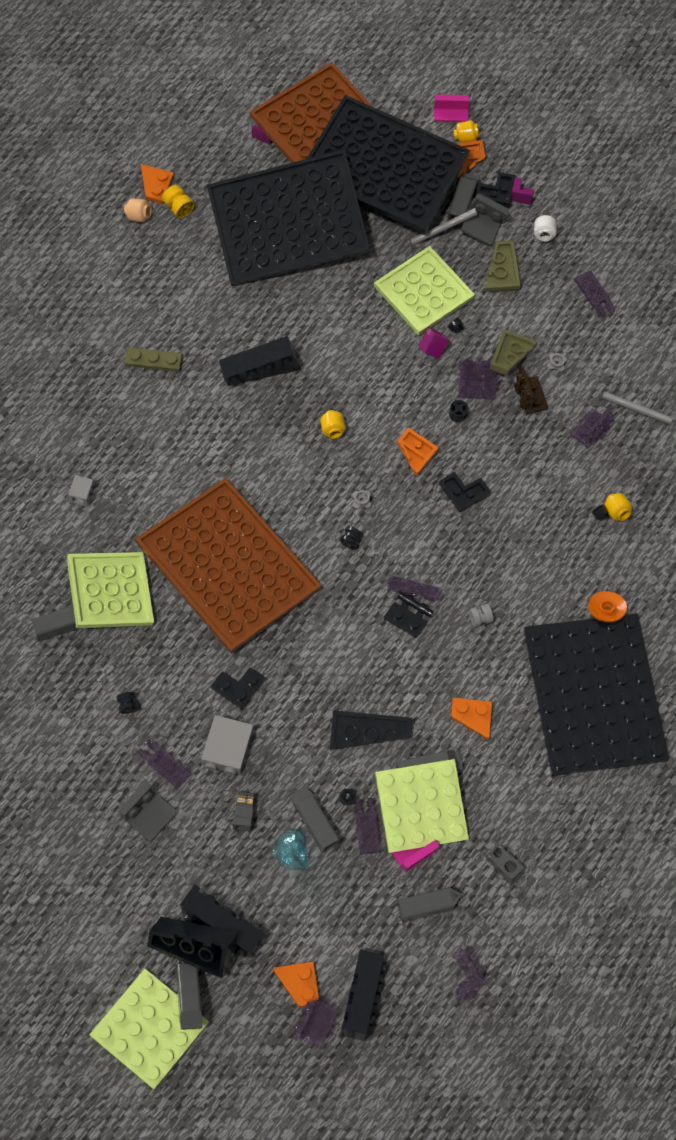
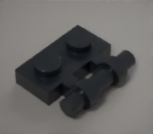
M400 592L397 598L403 601V603L399 605L394 602L385 614L384 619L417 638L427 624V621L421 617L423 614L431 617L434 611L428 608L427 604H421L413 599L412 595ZM409 605L418 610L416 614L407 609Z

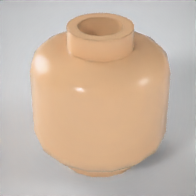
M131 198L124 206V213L130 221L145 222L150 218L152 208L145 199Z

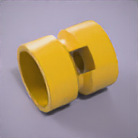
M172 185L162 195V201L167 207L171 208V211L177 218L185 217L194 209L195 203L179 185Z

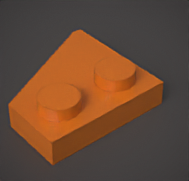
M142 164L141 171L146 200L163 204L162 195L170 187L174 173Z
M409 427L397 442L416 476L420 474L439 449V447Z
M313 962L273 968L275 975L280 979L299 1008L320 1004Z

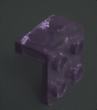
M470 359L459 361L458 397L495 399L497 375L496 371L489 369L491 361L484 360L480 362Z

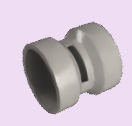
M484 604L481 608L474 607L469 609V617L474 627L481 626L484 622L488 624L494 621L489 604Z

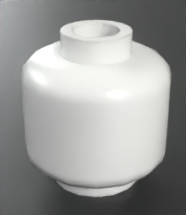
M548 215L538 217L534 222V236L543 242L555 238L557 234L556 220Z

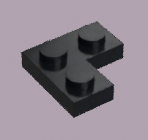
M498 172L496 186L478 183L476 196L480 193L509 208L516 175Z
M455 472L439 480L440 487L459 513L491 495L490 489L481 477L466 486Z
M249 667L237 682L222 671L210 687L243 710L265 682L266 678Z

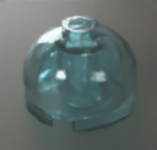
M292 829L280 834L276 840L275 847L272 849L274 859H277L279 864L285 869L301 870L308 865V850L304 852L303 842H306V839L300 829Z

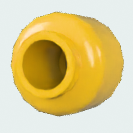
M472 120L459 122L457 129L454 130L455 140H459V143L477 141V137H480L478 124H475Z
M334 410L327 411L320 419L322 432L326 437L331 439L339 438L346 430L344 418L340 412Z
M616 493L607 497L605 506L613 520L624 521L631 515L632 504L624 494Z

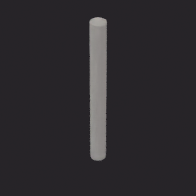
M474 208L426 231V233L411 238L413 245L478 215L476 209Z
M604 391L602 398L671 425L673 417Z

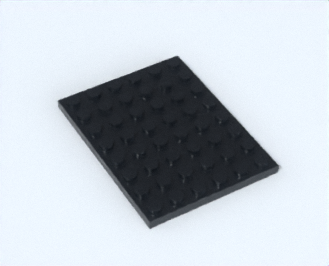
M345 95L306 159L345 149L358 203L426 233L469 157L471 150Z
M345 149L207 184L231 286L370 251Z
M638 613L627 614L615 622H603L593 618L524 627L523 630L551 776L669 761Z

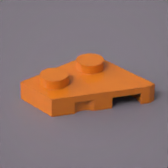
M482 140L457 143L471 150L457 178H460L462 173H466L486 157Z
M453 698L451 719L462 723L469 730L475 731L483 736L484 739L489 740L492 702Z

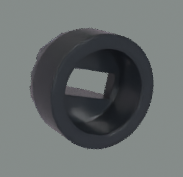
M456 317L449 324L448 328L454 333H459L463 329V322Z
M604 504L599 505L592 511L597 520H605L608 517V511Z
M344 789L339 794L340 803L346 806L353 804L356 800L355 792L352 789ZM346 793H348L349 796L347 798V801L345 802L344 798Z

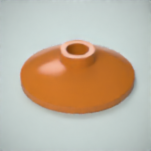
M602 591L590 598L588 609L591 615L600 621L615 622L625 616L627 604L617 593Z

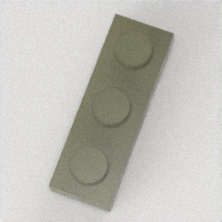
M127 347L125 366L180 372L182 353Z

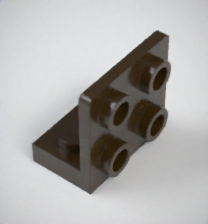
M524 366L520 367L518 374H516L517 380L514 383L516 394L519 393L521 397L520 406L522 410L525 409L527 415L548 410V404L538 377L528 378Z

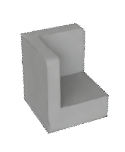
M75 475L68 493L70 503L88 507L90 502L89 493L93 485L92 479Z

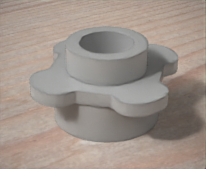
M560 353L550 354V362L547 364L548 369H556L559 372H563L565 370L564 363L567 361V358Z
M364 490L353 492V507L355 509L360 507L370 508L371 493Z

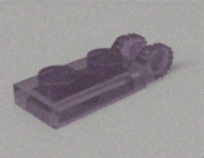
M592 271L575 277V283L592 307L595 308L600 318L606 316L605 310L601 306L602 303H604L609 313L615 311L608 294Z
M396 576L391 577L388 581L389 583H387L391 591L398 592L403 590L408 595H421L429 601L439 600L442 591L439 587Z
M148 740L146 744L155 754L151 757L141 748L137 751L138 754L178 789L189 778L191 773L162 747L160 748L151 740Z
M367 798L368 812L361 813L360 799L355 800L359 855L380 853L376 812H374L372 798Z

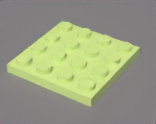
M430 246L374 282V287L418 336L427 331L428 327L431 328L475 297V294Z
M143 552L67 555L76 628L153 625L154 618Z
M455 759L375 772L388 853L425 847L434 840L438 844L469 839Z
M144 969L89 1035L155 1090L206 1028L209 1021L202 1016V1029L181 1030L178 995L148 970Z

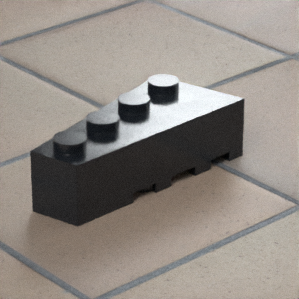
M288 336L219 360L223 378L228 386H236L244 382L301 370L296 351Z
M194 884L180 904L182 914L184 915L183 918L187 922H196L200 925L238 932L235 952L244 958L246 956L252 958L265 938V933L244 918L240 917L239 920L235 918L237 915L227 906L221 908L216 898L210 894L204 896L199 892L200 887Z
M161 916L149 931L147 947L219 978H223L233 964L238 932Z
M360 949L342 1023L341 1036L365 1041L366 1036H371L373 1024L369 1023L371 1015L375 1016L378 1003L374 1002L375 994L380 995L382 982L378 981L380 974L385 973L387 962L383 961L384 955Z

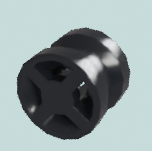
M455 400L451 403L449 417L452 421L462 422L466 419L468 412L466 402Z
M348 526L345 529V534L340 537L339 541L347 548L355 550L358 545L357 542L363 538V534L358 529Z
M125 692L116 697L117 702L120 704L118 708L119 713L128 714L139 709L138 704L135 703L136 693Z

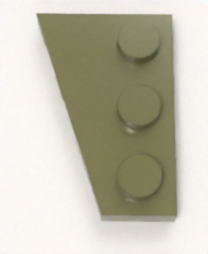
M514 240L496 241L484 292L520 290L521 285Z
M504 329L489 369L507 375L536 347L537 341Z

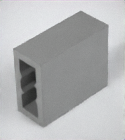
M215 715L201 758L202 765L212 771H216V769L223 770L227 775H241L253 734V725Z

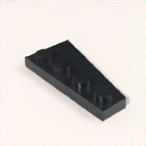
M333 710L330 750L410 739L412 718Z

